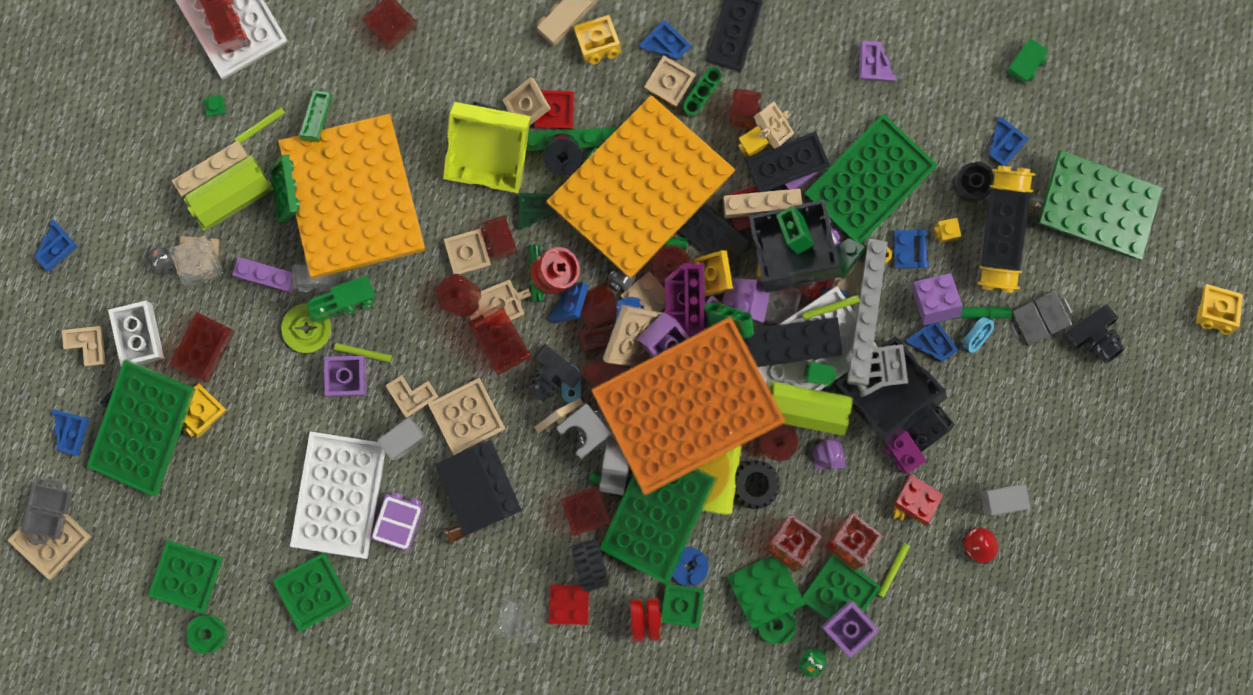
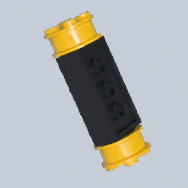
M998 166V169H992L995 175L994 183L990 185L991 191L982 259L979 266L982 269L981 281L977 282V284L982 285L984 290L1002 288V292L1013 293L1014 289H1020V286H1017L1019 273H1022L1021 265L1031 192H1033L1030 188L1032 176H1035V173H1030L1031 169L1018 168L1017 171H1011V167Z

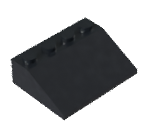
M492 440L481 443L435 464L465 536L522 511Z

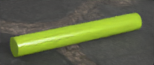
M280 107L234 138V140L240 143L244 142L284 115L285 111Z
M858 295L803 312L802 315L804 320L859 303L860 300Z
M336 343L334 347L335 351L364 356L391 363L392 359L391 355Z
M903 543L877 595L883 598L886 595L910 548L909 545Z

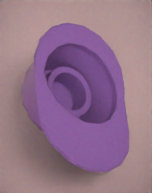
M823 439L812 447L816 469L833 470L834 468H845L843 448L838 439Z

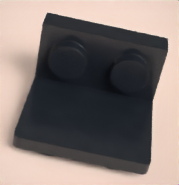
M938 405L909 428L907 432L922 452L950 432L955 424L941 406Z

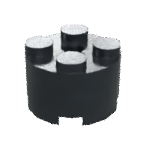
M566 133L556 134L546 142L544 147V163L546 168L559 176H566L576 172L581 163V146L572 135ZM561 152H565L564 157H560Z
M979 161L964 165L955 175L953 188L957 196L969 203H976L985 199L990 194V185L994 183L992 168L986 163ZM973 179H975V180L977 181V182H976V185H973V184H972L971 181H972Z

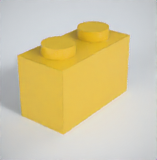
M759 126L739 138L741 144L738 146L745 158L770 149L768 140L766 138L761 139L762 135L759 136L761 131Z

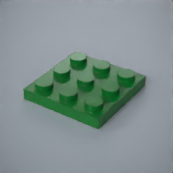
M289 154L281 155L269 169L271 183L274 188L273 196L278 224L287 223L300 208L299 199L295 195L297 183L292 176L294 164L290 160Z
M167 540L148 596L205 614L224 557Z
M326 552L272 580L299 632L352 604Z
M780 552L727 576L752 630L805 606Z
M833 552L802 595L804 603L823 617L830 619L849 600L853 601L864 612L882 586Z

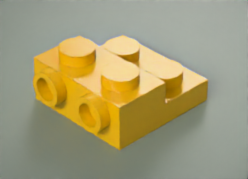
M609 15L573 26L585 64H597L600 62V59L606 57L613 59L619 53H622Z
M727 250L694 259V263L704 265L705 296L733 289Z
M1206 284L1203 287L1196 323L1200 324L1203 329L1209 330L1214 328L1220 330V333L1224 335L1233 334L1240 325L1243 294Z
M199 383L194 387L196 390L183 424L184 433L189 438L194 437L196 440L226 412V409Z

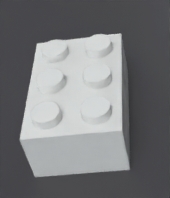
M142 301L108 310L121 366L126 359L140 365L164 359L152 303Z

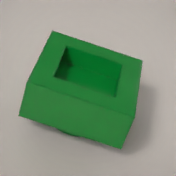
M222 94L203 98L207 117L227 114Z

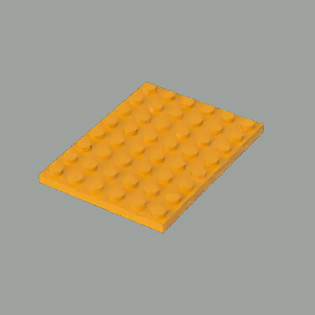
M651 95L546 202L629 279H632L735 172V169Z
M390 114L322 130L319 142L300 140L299 136L278 140L281 154H289L290 160L294 164L292 176L297 183L295 195L300 203L296 218L311 279L426 251Z

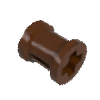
M460 523L456 527L445 529L446 536L451 545L464 537L469 538V535H464Z

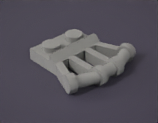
M903 344L886 347L873 346V352L878 353V358H873L871 364L879 363L880 371L871 372L869 378L881 376V381L869 388L857 385L861 398L882 386L908 383Z

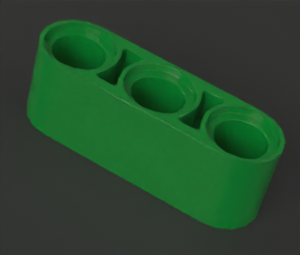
M709 68L688 96L683 106V112L686 117H697L715 92L722 79V73L719 68ZM710 74H715L718 77V80L711 81L709 80L708 76ZM700 89H704L707 91L708 94L704 97H701L698 95L697 91ZM693 104L697 110L690 112L687 110V106Z
M716 302L708 303L704 306L705 320L708 327H712L731 317L742 338H747L754 334L752 314Z

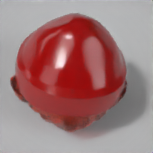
M974 527L962 539L965 555L975 562L988 564L997 555V539L993 532L988 529Z

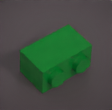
M1030 38L1011 63L1006 73L1023 85L1027 81L1032 82L1037 75V72H1035L1037 67H1042L1047 61L1048 57H1046V54L1049 50Z
M794 206L777 214L787 245L799 254L814 246L805 219Z
M806 361L803 380L828 386L831 385V382L835 381L836 371L834 366Z

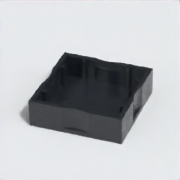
M825 200L795 207L803 215L814 246L799 254L787 245L778 221L777 214L784 210H774L749 216L765 293L842 277Z
M895 336L882 347L902 345V342ZM904 345L908 383L882 386L862 398L857 385L847 383L849 373L835 383L841 395L852 397L851 407L886 446L947 399L946 390L926 369L918 364L913 354ZM878 353L873 354L872 359L878 358ZM872 363L870 373L879 372V363ZM881 376L870 377L867 388L879 383Z

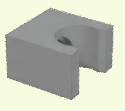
M587 403L556 428L560 434H564L572 427H578L585 431L587 434L586 444L577 451V455L581 459L611 435L610 431Z
M409 417L377 441L390 459L397 461L426 440L427 437L416 422Z
M608 437L599 491L623 495L628 461L617 439Z
M1026 485L980 491L984 515H997L1031 509Z

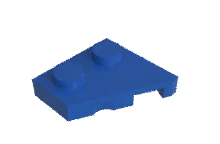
M664 20L639 45V48L679 60L692 45Z
M1000 116L989 157L1000 166H1006L1028 142L1029 138Z
M54 219L50 222L51 228L47 236L44 235L42 245L35 255V258L48 272L54 269L78 247Z
M583 281L574 283L567 288L548 321L555 324L579 319L588 284Z
M939 322L928 324L905 340L908 344L942 362L959 351Z
M53 409L52 415L55 416L56 421L54 429L57 436L58 451L79 456L89 418Z

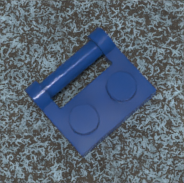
M894 230V269L929 268V262H927L928 230ZM914 237H919V262H914Z

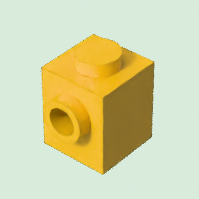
M957 218L939 221L935 224L934 235L936 239L938 238L939 243L957 240L961 237Z

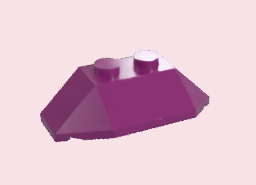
M684 263L665 278L666 314L675 319L688 336H695L703 332L705 328V272L703 264Z

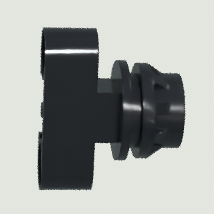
M1108 304L1075 325L1063 336L1074 350L1090 342L1091 345L1088 351L1090 353L1093 352V356L1101 359L1105 364L1117 358L1125 350L1121 343V337L1119 334H1116L1117 331L1115 329L1107 330L1119 319Z
M544 343L534 355L543 366L540 370L533 369L536 374H530L525 387L544 403L548 398L554 397L555 393L553 391L555 389L557 391L561 390L557 386L561 381L573 389L584 375Z

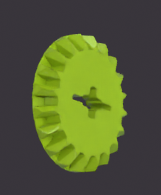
M308 303L299 304L291 308L284 316L281 326L282 336L287 345L301 353L316 352L328 342L332 329L330 319L315 323L309 318ZM305 323H308L311 327H317L309 330L308 334H305L304 330L296 329L304 327Z

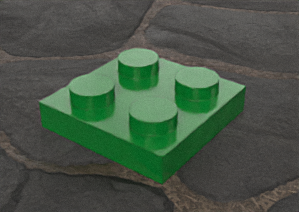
M667 584L665 586L661 623L699 628L705 589Z

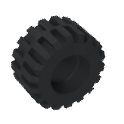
M753 460L742 464L737 468L735 474L736 487L734 498L741 505L751 509H761L771 505L780 493L781 482L779 481V474L767 462ZM758 473L766 479L767 488L762 495L751 496L746 492L744 482L750 474Z
M592 539L572 545V555L582 589L585 592L608 586L609 578L598 541Z

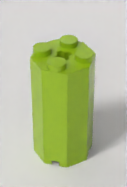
M250 155L185 195L184 201L193 217L196 216L200 227L205 231L270 193L274 188L270 181L267 180L255 158Z
M770 381L769 390L786 421L783 424L845 435L849 422L847 420L848 415L851 412L852 397Z

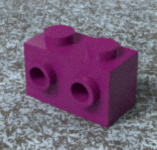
M907 431L888 446L885 445L883 447L889 457L893 456L896 460L894 465L900 473L908 474L927 461Z

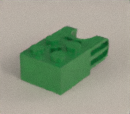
M368 275L332 287L330 293L311 299L307 307L309 318L315 323H320L341 315L344 317L350 316L355 313V310L360 308L362 311L372 308L376 296Z

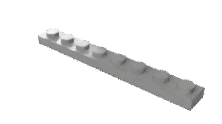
M870 238L867 241L859 296L860 302L858 303L847 382L866 387L869 382L888 243L885 241Z

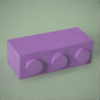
M240 257L237 258L232 274L238 279L287 293H292L297 277L293 272Z

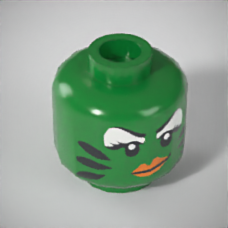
M819 648L816 650L808 649L799 660V670L809 678H812V676L818 677L828 665L825 659L826 654Z

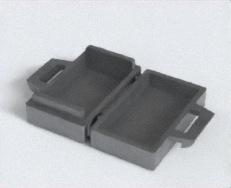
M1053 291L1034 300V303L1030 302L1011 311L1015 321L1010 324V327L1016 339L1024 337L1029 346L1048 337L1049 333L1052 335L1071 326L1072 323L1068 316L1073 310L1067 298L1059 299L1056 291ZM1063 301H1064V303H1065V305H1066V307H1067V309H1068V311H1069V312H1067V313H1066V311H1065V309H1064V307H1063V305H1062V303H1061V302H1063ZM1015 324L1018 325L1022 333L1021 335H1018L1014 327Z
M45 478L42 485L32 484L27 507L31 508L26 509L21 532L30 533V542L46 545L49 538L61 539L66 516L57 514H67L72 492L62 490V483L60 481ZM47 483H51L58 486L57 488H52L46 485ZM34 534L44 536L45 540L34 538Z

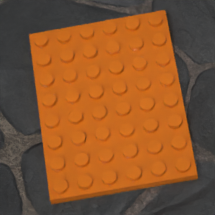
M731 317L592 389L645 495L786 422Z

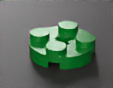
M792 612L775 619V621L781 620L780 625L782 628L780 630L772 628L773 621L758 627L761 637L771 644H783L791 640L796 632V619Z
M206 614L196 617L187 628L188 644L197 653L209 654L216 652L226 641L227 630L225 624L217 616ZM210 630L211 638L207 637L204 639V633L202 631Z

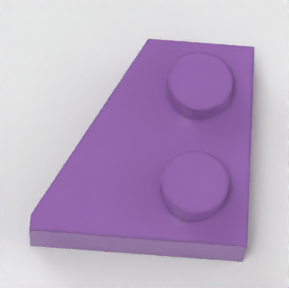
M861 41L859 79L895 82L897 79L896 75H893L889 67L890 62L884 54L881 42Z

